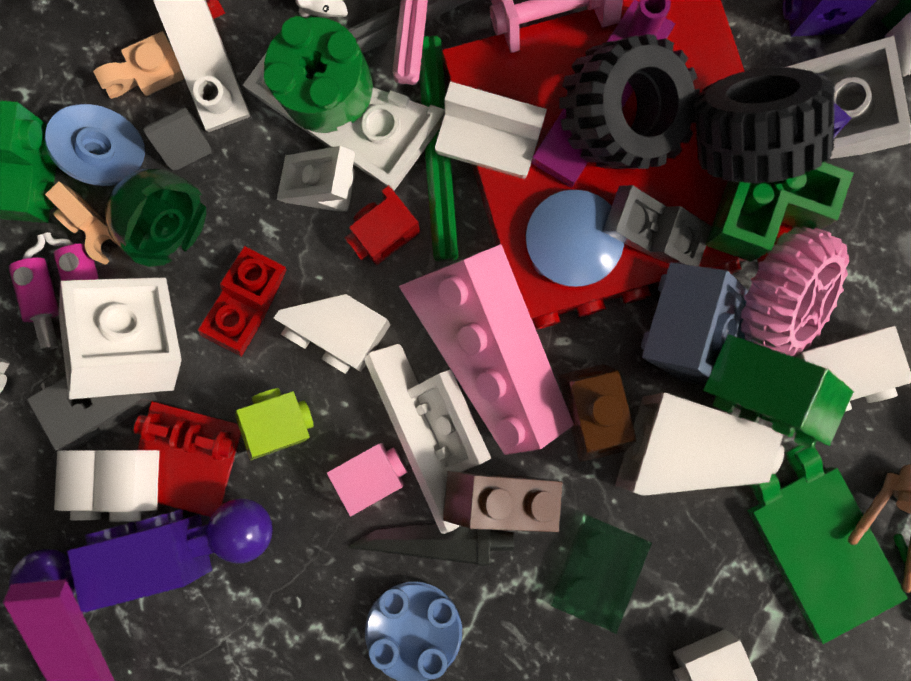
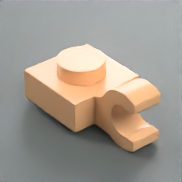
M163 31L122 49L121 51L126 60L125 63H108L93 71L101 88L106 89L111 99L119 97L139 86L145 96H148L185 79L173 48Z
M59 181L45 194L58 207L53 215L71 232L77 233L80 229L84 231L87 254L93 260L106 265L109 259L102 254L101 245L107 239H111L116 243L109 235L107 222L80 194Z

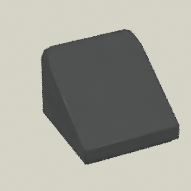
M181 108L145 126L143 129L167 166L173 171H177L212 152V148L200 124L187 108Z

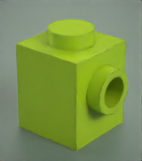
M279 388L271 389L251 397L253 405L236 410L235 418L250 461L305 442L310 438L307 429L314 427L305 400L297 402L294 391L282 395Z

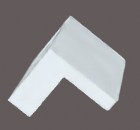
M450 82L444 100L445 116L435 145L436 153L518 178H526L547 109Z

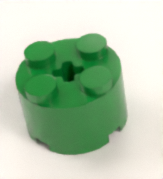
M295 16L285 21L281 31L269 45L264 61L265 84L288 115L299 126L313 132L330 133L337 131V127L350 121L351 123L355 122L363 115L372 97L373 82L368 64L355 37L343 25L322 17L303 18Z

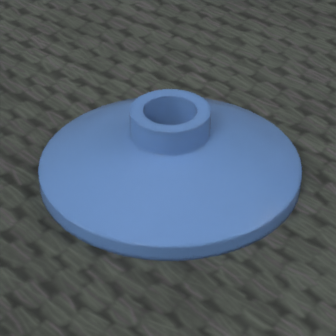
M77 104L65 107L51 117L45 130V146L50 158L63 172L84 183L99 186L117 185L128 174L138 171L144 161V143L137 129L122 115L102 106Z

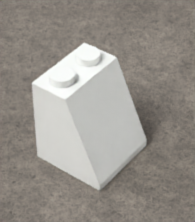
M667 393L644 396L633 426L636 442L625 452L615 486L645 496L767 483L770 481L771 474H775L782 464L784 447L780 444L783 435L773 431L770 427Z

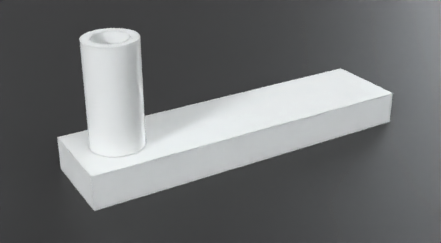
M153 0L205 130L211 132L252 117L206 0Z

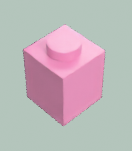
M380 443L327 472V475L351 517L401 489L405 485L401 476L408 473L396 449L393 447L387 451L383 443Z

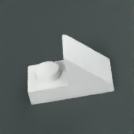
M335 146L286 155L277 200L338 212L348 211L355 177V170L353 169L355 152L342 146Z

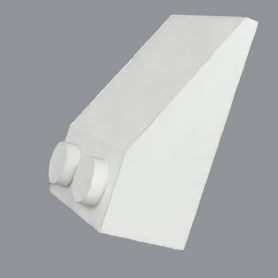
M894 36L788 66L790 68L820 73L826 76L827 80H831L835 85V103L852 118L834 138V150L830 159L862 155L911 143V123Z

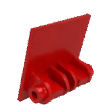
M151 401L148 415L138 416L134 425V433L141 435L137 450H159L157 503L211 517L215 510L222 505L241 437L238 424Z

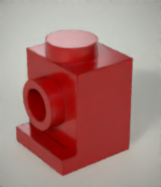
M389 185L382 190L384 201L379 205L376 202L369 203L357 212L353 218L355 223L349 227L351 233L344 237L360 260L369 256L376 266L420 233L418 221Z

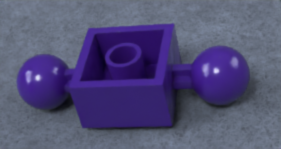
M244 498L229 500L219 506L212 514L209 523L202 525L200 514L184 518L182 509L87 534L85 535L87 545L68 550V555L54 549H41L24 556L13 568L9 579V587L11 584L66 580L73 595H77L78 605L82 613L101 609L190 584L212 571L209 554L215 553L221 559L236 564L247 563L258 558L270 544L273 533L272 521L262 505L256 501Z

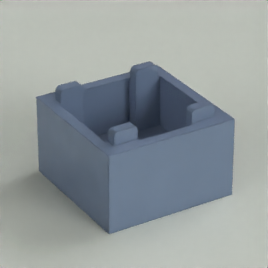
M670 262L667 274L661 276L658 286L661 295L650 332H645L641 343V348L644 350L642 358L680 381L705 386L728 334L745 340V333L741 331V324L744 320L741 318V311L746 306L747 301L744 299V296L749 291L727 270Z

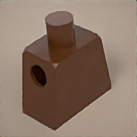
M602 364L558 375L563 399L574 423L571 431L579 462L625 452L636 442V435L618 370Z

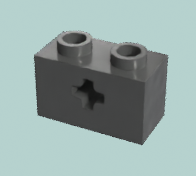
M66 372L59 373L45 380L40 385L42 391L27 399L55 450L77 449L151 405V401H158L153 392L91 397L92 404H88L87 399L89 398L69 399Z

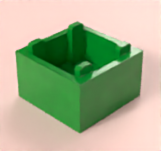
M728 334L703 390L715 397L713 405L716 408L728 413L733 412L734 408L740 410L739 418L757 424L759 419L772 423L771 428L773 431L787 437H792L796 433L794 442L808 449H813L816 442L830 446L854 392L827 368Z

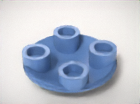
M583 190L561 191L540 203L533 212L526 231L527 250L534 269L540 275L547 277L555 283L571 287L586 286L604 279L619 262L624 247L623 242L603 232L612 206L600 196Z
M405 582L386 590L375 601L366 620L365 640L370 660L376 668L398 681H429L441 677L455 660L462 641L461 618L453 601L442 590L424 582Z

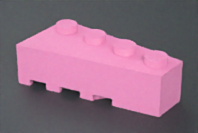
M501 244L399 286L504 455L542 449L574 426Z

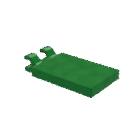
M797 445L786 451L785 455L799 479L780 488L777 476L771 474L770 481L767 483L748 484L759 504L747 511L815 640L825 644L908 598L870 527L856 545H851L848 542V537L863 514L838 468L828 467L823 470L822 459L815 447L808 449Z

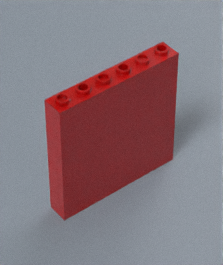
M623 0L621 19L633 0ZM670 0L671 6L666 18L675 23V26L667 39L674 43L673 51L682 50L688 57L685 64L686 67H694L697 79L693 81L694 89H700L701 93L705 87L720 79L744 72L721 0ZM584 10L519 28L520 50L510 53L504 34L442 50L443 68L448 87L450 82H454L547 109L534 151L535 154L563 109H559L560 97L567 96L568 90L562 87L565 76L575 74L571 65L577 58L585 57L586 50L606 43L618 24L602 28L595 10ZM634 91L622 108L623 116L630 128L637 113V99ZM691 123L690 129L694 134L689 143H680L682 152L675 158H666V164L659 167H649L648 169H605L597 167L596 162H588L572 188L532 163L528 175L524 179L472 164L495 245L501 244L536 330L560 323L559 315L577 310L579 317L605 310L604 302L622 297L623 303L629 304L652 296L650 289L659 286L661 276L667 274L670 265L624 243L622 255L615 268L604 279L596 283L571 287L555 283L547 277L540 275L534 269L527 250L526 231L535 209L551 195L566 190H583L600 196L612 206L619 186L633 185L666 207L681 206L712 226L727 180L708 174L707 170L702 169L699 165L696 123ZM781 222L774 245H777L781 235L788 233L794 227ZM706 246L699 267L727 270L732 274L742 270L740 263L747 260ZM768 253L757 259L758 265L759 262L765 260Z

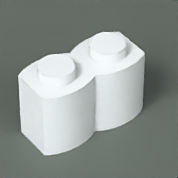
M159 450L57 451L54 510L70 511V520L101 519L102 512H109V521L112 522L140 521L141 511L157 510Z

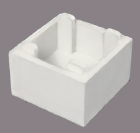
M166 278L61 281L59 321L69 399L174 390L181 364V355Z

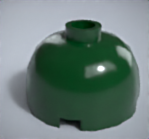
M140 169L128 174L114 187L107 199L105 217L109 235L135 263L147 267L165 265L173 261L168 255L174 253L180 245L182 250L186 252L193 246L202 232L207 216L206 206L200 202V195L202 194L189 181L166 169Z

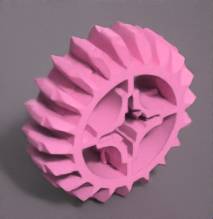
M795 226L788 233L781 235L777 245H773L772 251L768 252L765 260L759 262V269L755 277L750 279L752 282L750 290L744 296L747 302L741 311V318L744 319L741 324V331L745 333V340L793 357L801 354L803 349L809 348L813 339L820 336L825 323L829 322L833 309L837 307L838 297L844 291L842 285L848 276L846 267L849 264L847 245L842 243L841 239L831 236L830 232L819 228L811 229L805 226L802 228Z

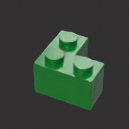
M1 100L0 219L48 223L50 210L54 208L55 204L45 194L54 186L56 164L50 158L45 146L44 137L47 124L20 103Z
M823 162L822 166L814 171L805 172L804 175L781 181L764 183L727 181L705 246L753 262L772 251L781 222L793 227L802 228L805 226L811 229H823L838 220L853 172Z

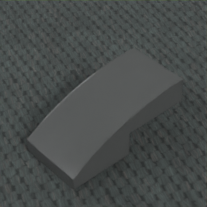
M625 185L618 188L603 232L630 247L666 263L699 266L712 226L681 206L666 207L635 186Z

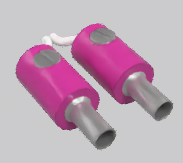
M50 232L38 235L37 244L25 252L23 259L13 262L8 266L22 321L34 322L41 351L52 350L58 347L51 318L59 315V307L47 262L44 258H31L42 250L45 240L53 246H64L54 251L61 281L100 280L95 261L87 254L85 244H73L64 238L54 239Z

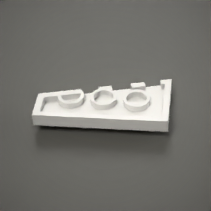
M266 54L243 84L249 93L327 147L342 146L354 151L353 164L385 187L389 185L393 191H395L437 133L445 116V110L433 105L428 107L411 101L408 96L391 90L388 93L373 87L370 103L359 119L353 123L350 121L337 127V131L318 133L299 126L288 115L265 84L264 61Z

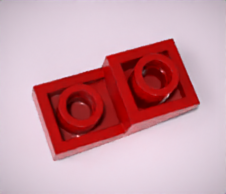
M244 246L220 283L222 292L198 329L200 336L242 357L277 293L286 273V267Z

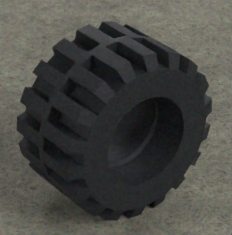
M650 34L627 37L593 46L585 51V57L577 58L571 65L575 74L565 76L562 87L568 91L566 97H560L559 109H566V118L561 120L563 131H571L572 136L568 139V142L573 149H582L581 158L587 162H596L597 167L605 169H648L649 167L666 164V158H675L682 152L680 143H689L694 134L690 126L691 123H696L694 103L696 96L700 93V89H694L693 81L697 79L694 67H686L685 64L688 57L682 50L673 51V42L666 38L657 40L656 35ZM627 81L632 86L637 99V113L631 128L625 121L621 106L622 93Z
M771 67L740 72L708 85L703 89V92L696 96L694 103L699 165L714 177L744 183L781 181L804 175L805 172L814 171L821 167L823 162L830 159L834 150V83L831 80H827L826 76L813 71L790 67Z

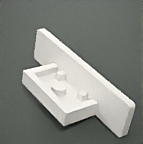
M400 344L373 351L367 354L364 359L440 532L442 534L451 532L458 528L459 525L443 521L447 471H465L491 459V456L451 369L418 384Z

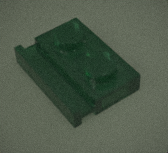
M584 514L550 598V606L617 634L652 542Z

